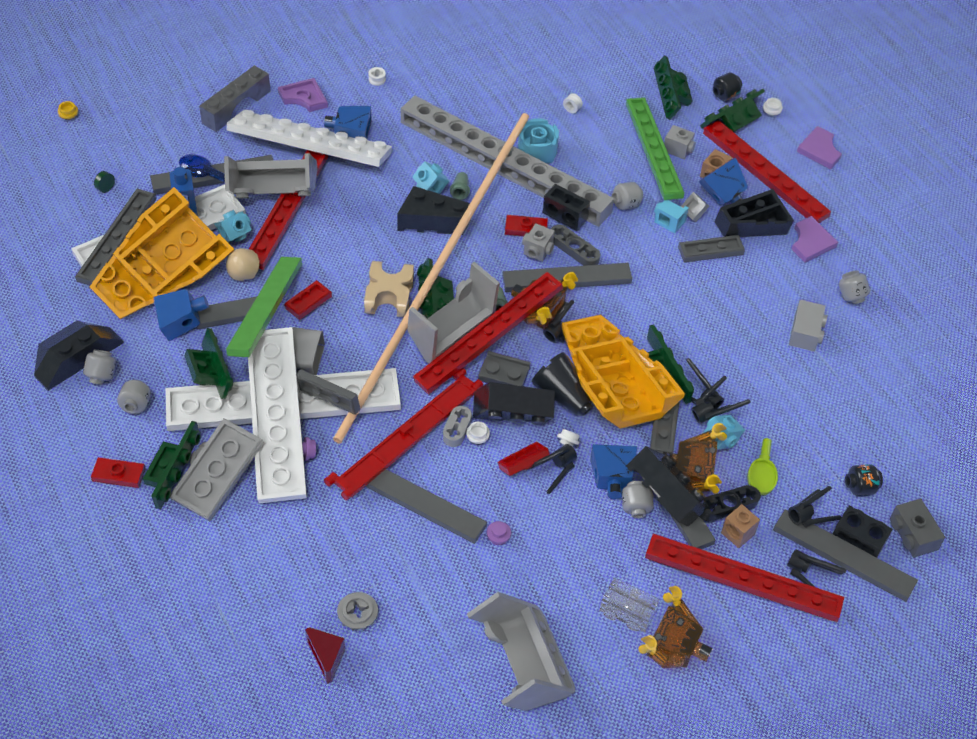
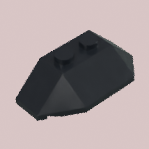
M75 321L38 344L34 377L49 391L84 369L86 356L89 353H93L94 349L110 352L123 344L124 341L110 327Z

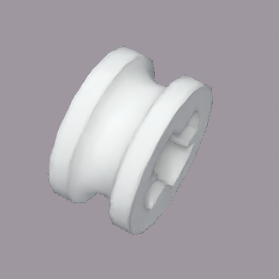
M374 67L369 70L370 84L380 86L385 83L386 72L383 68Z
M573 93L563 101L564 108L573 114L583 105L581 98Z

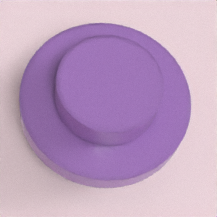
M304 437L302 442L304 461H308L309 458H315L316 442L315 440H310L309 437Z
M496 521L488 526L487 537L493 544L503 545L510 539L511 529L508 524Z

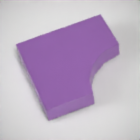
M315 78L278 87V93L284 105H301L309 112L328 108V102Z
M819 126L797 148L798 153L829 169L834 167L842 155L833 146L834 134Z
M812 216L795 224L794 229L798 233L799 239L793 244L792 250L804 262L837 247L838 241Z

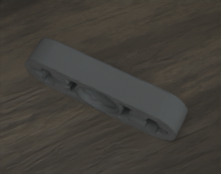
M554 225L551 228L555 231L553 241L555 246L583 266L599 264L600 251L564 225ZM578 244L580 248L573 249L569 245Z

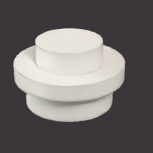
M769 98L763 105L764 112L772 116L780 114L783 109L781 101L777 98Z
M477 421L467 428L466 436L470 442L482 444L489 439L490 431L486 424Z
M562 429L561 434L558 433L557 437L561 438L560 443L564 445L569 444L573 447L574 444L579 445L580 443L578 441L580 435L566 429Z

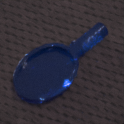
M186 154L179 159V167L191 170L193 177L210 176L225 183V173L212 168V164L207 158L197 154Z

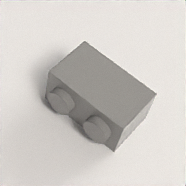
M799 300L789 341L790 346L815 352L817 343L822 344L825 331H821V327L825 328L828 315L824 314L825 305Z

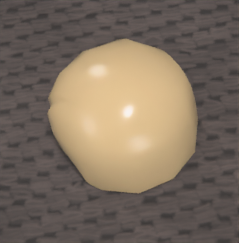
M235 249L227 257L226 268L228 275L237 281L253 279L259 269L258 255L250 249Z

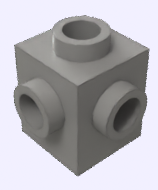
M535 223L530 233H526L523 238L524 255L543 262L547 254L550 255L553 251L555 231Z

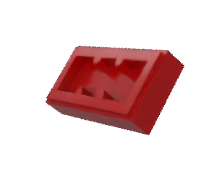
M507 215L505 235L525 236L526 233H530L535 223L547 228L548 218Z
M316 280L285 302L284 306L287 311L301 320L331 298L332 292Z
M534 442L499 460L497 463L501 471L511 476L521 470L531 468L534 462L550 455L547 447Z
M98 457L91 474L92 482L139 488L146 469L145 464Z

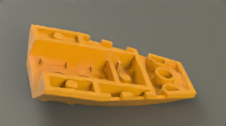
M173 187L141 214L122 244L115 250L109 262L105 264L92 282L90 289L121 320L154 303L153 297L178 291L203 278L232 253L234 248L220 234L216 236L189 208V202Z
M601 314L561 324L582 388L601 415L621 429L660 419L684 398L685 393L665 367L657 360L652 361L649 358V353L644 349L639 350L633 345L634 341L632 339L623 337L620 334V330Z

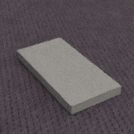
M223 418L172 491L170 499L210 522L264 441Z

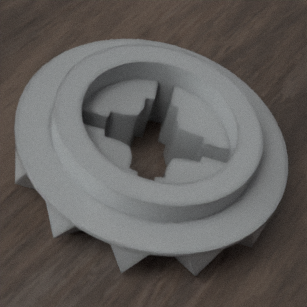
M354 592L346 595L339 602L337 614L343 626L350 627L352 631L354 629L364 630L365 627L373 625L374 620L378 617V606L370 595ZM355 605L362 611L361 618H358L356 614H352L354 613Z

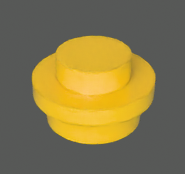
M64 101L60 103L57 112L59 117L63 119H72L77 116L78 108L73 102Z

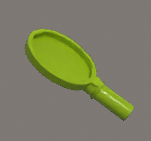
M769 438L763 439L761 455L752 462L747 473L748 484L757 488L761 495H767L772 492L778 481L777 468L769 460L772 440Z

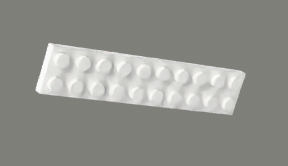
M396 368L383 370L358 414L401 410ZM373 370L315 376L359 395ZM250 381L233 382V388L228 392L226 399L220 398L215 385L166 388L167 431L186 430L191 421L197 422L198 428L218 427L223 418L236 425L252 424ZM297 381L300 419L348 414V411L301 391Z

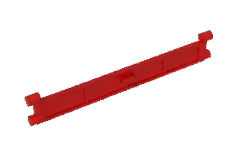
M462 368L453 375V378L456 380L341 476L332 472L324 479V483L328 487L333 484L337 485L343 490L341 493L342 498L347 501L449 417L455 407L462 406L474 396V391L484 386L483 382L479 379L475 382L471 381L465 376L467 374L466 370Z

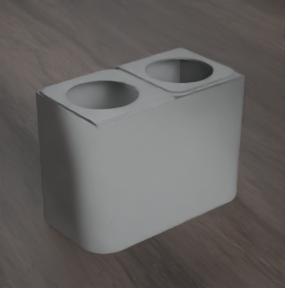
M292 327L296 373L302 369L317 375L324 346L318 344L325 345L323 331Z

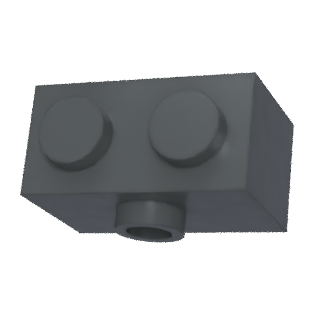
M920 498L895 506L890 517L891 525L899 533L904 547L909 550L912 557L915 558L939 550L945 536L923 500Z

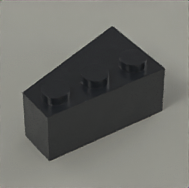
M413 186L397 213V231L417 229V232L424 233V230H436L438 234H453L470 203Z
M771 189L720 207L714 222L724 237L734 235L750 237L787 235L794 220L775 191Z
M489 382L474 391L473 418L510 420L513 422L532 421V424L543 425L546 424V421L554 418L555 391Z
M645 446L626 467L631 472H637L644 479L642 484L646 488L650 486L658 496L657 500L678 523L690 526L709 507L704 501L705 495L697 487L693 488L689 483L691 478L683 470L679 471L675 466L677 461L670 454L664 455Z

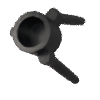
M570 300L569 303L564 302L550 324L543 330L544 336L549 341L556 343L559 340L563 343L566 340L561 320L574 304V300Z
M687 358V363L707 388L701 394L702 396L712 386L691 359ZM715 390L704 402L709 401L716 410L723 404L724 398ZM692 397L691 402L694 403L696 399Z
M723 376L705 394L694 400L696 406L691 408V411L697 422L701 424L714 416L747 405L751 401L747 399L716 410L709 401L705 403L704 401L727 379L726 376Z
M565 444L552 454L539 459L529 468L532 469L553 459L556 466L564 467L548 488L547 494H550L568 471L575 467L573 461L577 459V453L569 444Z
M827 486L823 490L817 489L801 502L790 507L788 515L791 521L796 525L803 523L804 527H808L812 524L840 520V515L811 519L812 515H814V508L811 504L829 492L832 487Z
M797 549L794 550L787 564L788 567L792 568L791 575L797 577L804 584L813 587L815 586L801 574L802 572L807 573L812 564L840 575L846 573L845 568L811 557Z

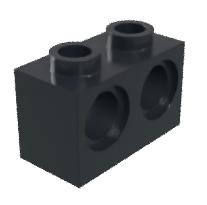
M554 184L544 195L542 213L577 231L588 219L590 201Z
M849 505L837 523L833 535L878 558L893 529L884 522L878 521L863 511Z

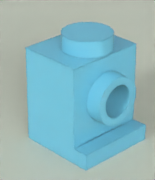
M669 200L659 202L654 210V213H656L654 222L676 233L686 222L689 207L685 206L682 208Z

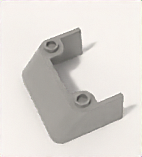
M309 153L305 154V159L274 161L237 162L229 156H224L225 191L236 195V198H249L251 194L298 193V196H311V192H315L317 160Z
M475 262L471 264L470 277L457 285L456 298L428 319L414 307L409 309L408 332L428 364L496 311L500 283Z
M497 592L467 613L469 619L484 623L485 634L491 641L503 645L519 684L512 689V693L501 700L504 706L528 711L565 699L575 692V685L548 622L538 606Z

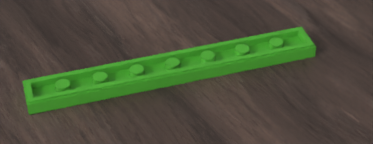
M646 98L626 99L627 109L663 200L684 198V190Z
M280 257L226 348L227 356H251L302 266V258Z

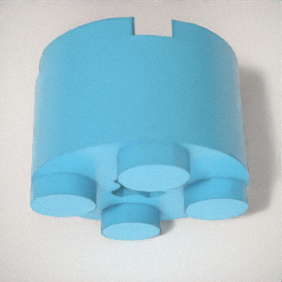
M545 119L528 120L518 137V149L545 163H552L558 149L559 130L557 126L548 124V121Z

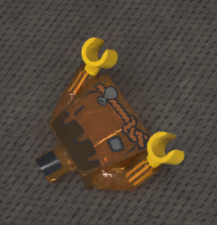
M569 272L563 279L558 280L562 283L563 289L524 319L526 324H535L543 330L550 324L565 302L567 288L572 290L576 286L574 282H577L578 278L574 272ZM516 284L512 289L511 296H517L526 288Z
M716 423L712 427V431L710 430L680 441L677 454L663 452V454L666 455L668 453L677 461L675 466L679 471L683 470L691 478L689 483L693 488L697 487L701 492L711 491L716 494L720 489L715 484H721L722 481L717 475H714L718 443L715 440L716 438L720 441L726 440L727 434L721 431L727 428L722 423Z
M678 586L669 587L671 593H664L663 600L673 604L668 606L654 636L648 635L641 638V641L645 644L639 646V652L641 654L647 653L646 656L653 659L662 668H685L688 666L692 656L707 662L713 648L699 642L704 630L681 599L682 590Z

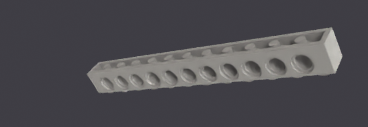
M417 96L412 97L401 107L402 124L489 170L506 143ZM514 146L497 173L543 198L552 186L557 184L589 200L590 208L586 221L598 227L612 213L614 198Z

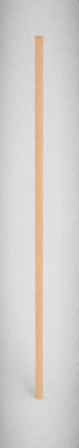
M523 113L409 309L414 307L417 311L419 310L529 119L528 114ZM409 309L358 395L360 410L408 329ZM348 412L333 438L336 443H342L358 413L355 415Z

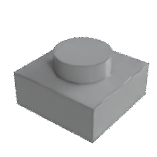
M694 192L681 206L682 208L685 206L689 207L687 215L695 222L710 207Z

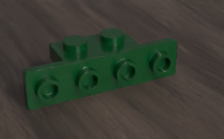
M664 55L660 61L656 62L653 69L665 116L670 120L681 109V104L689 106L693 100L686 75L671 69L669 59Z
M764 88L758 92L756 89L746 94L747 98L745 99L742 97L732 102L733 106L731 107L728 104L718 110L719 114L717 115L714 112L704 118L705 122L700 127L704 128L722 118L724 124L731 131L735 132L758 119L762 114L753 100L765 92Z
M427 258L418 267V291L433 268V259ZM440 276L436 278L420 306L421 314L427 319L454 299L451 280Z
M654 324L649 325L647 340L653 348V351L648 352L649 358L652 361H659L685 393L684 398H682L685 404L691 403L694 393L693 384L685 377L682 366L676 362L672 349L667 347L664 342L662 333L657 330Z
M207 328L201 344L203 350L186 349L184 357L193 383L215 385L220 398L226 399L228 392L233 388V378L230 377L228 372V365L225 364L223 359V353L218 346L217 337H215L212 328Z
M191 421L179 445L162 442L143 477L145 485L156 487L151 496L156 509L161 510L164 503L169 500L171 490L174 484L179 481L184 465L190 461L194 446L200 442L201 432L195 421Z

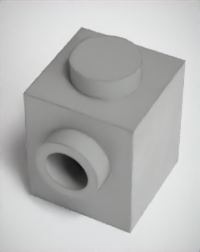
M673 125L664 141L668 154L685 160L688 153H692L695 148L696 142L693 141L695 133Z

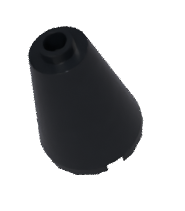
M562 352L549 360L551 364L547 367L543 366L535 374L532 384L539 389L554 390L556 402L575 415H585L593 408L591 405L592 401L582 388L576 369L569 356Z

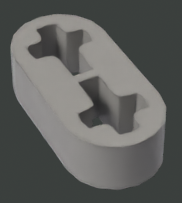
M457 406L451 411L443 430V441L449 447H457L464 441L467 428L471 425L472 413L469 408ZM461 415H462V416H465V417L462 418V420H461L460 423L457 422V421H458V418H460ZM454 430H457V435L454 438L450 437Z

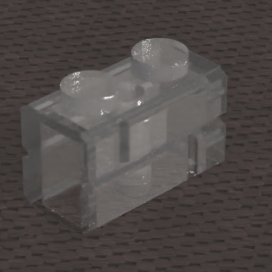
M613 578L602 598L599 611L603 612L604 616L610 620L618 619L626 623V626L633 631L640 630L646 632L657 612L660 599Z

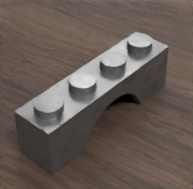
M254 65L199 106L202 124L217 132L231 120L235 107L244 98L251 97L259 101L271 92L269 73Z

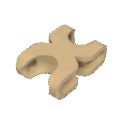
M372 261L369 271L370 283L365 291L364 313L375 314L378 306L391 304L397 309V317H404L410 304L409 293L413 288L414 265L404 264L400 272L389 274L382 269L381 261Z

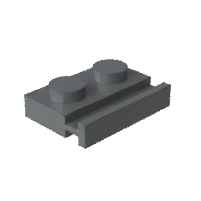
M488 351L478 374V379L485 383L494 382L524 386L531 362Z

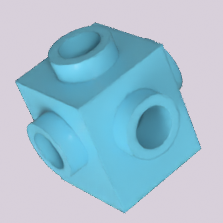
M424 161L412 176L417 182V187L438 194L449 183L447 177L442 173L443 169L436 163L430 164Z
M234 210L223 214L224 219L214 223L219 234L227 242L234 239L238 242L246 238V233L252 230L250 227L251 221L243 211L235 213Z
M729 414L712 417L707 422V428L702 434L704 436L710 434L712 427L716 423H722L727 429L721 432L727 434V439L720 441L718 438L708 441V443L712 442L713 447L718 450L732 448L738 442L745 429Z

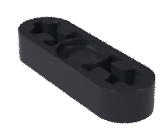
M745 485L707 496L704 501L709 507L699 517L705 521L721 519L730 515L741 504L748 510L754 509L761 498V494L754 486ZM728 499L732 501L735 506L729 507L724 504L723 500Z

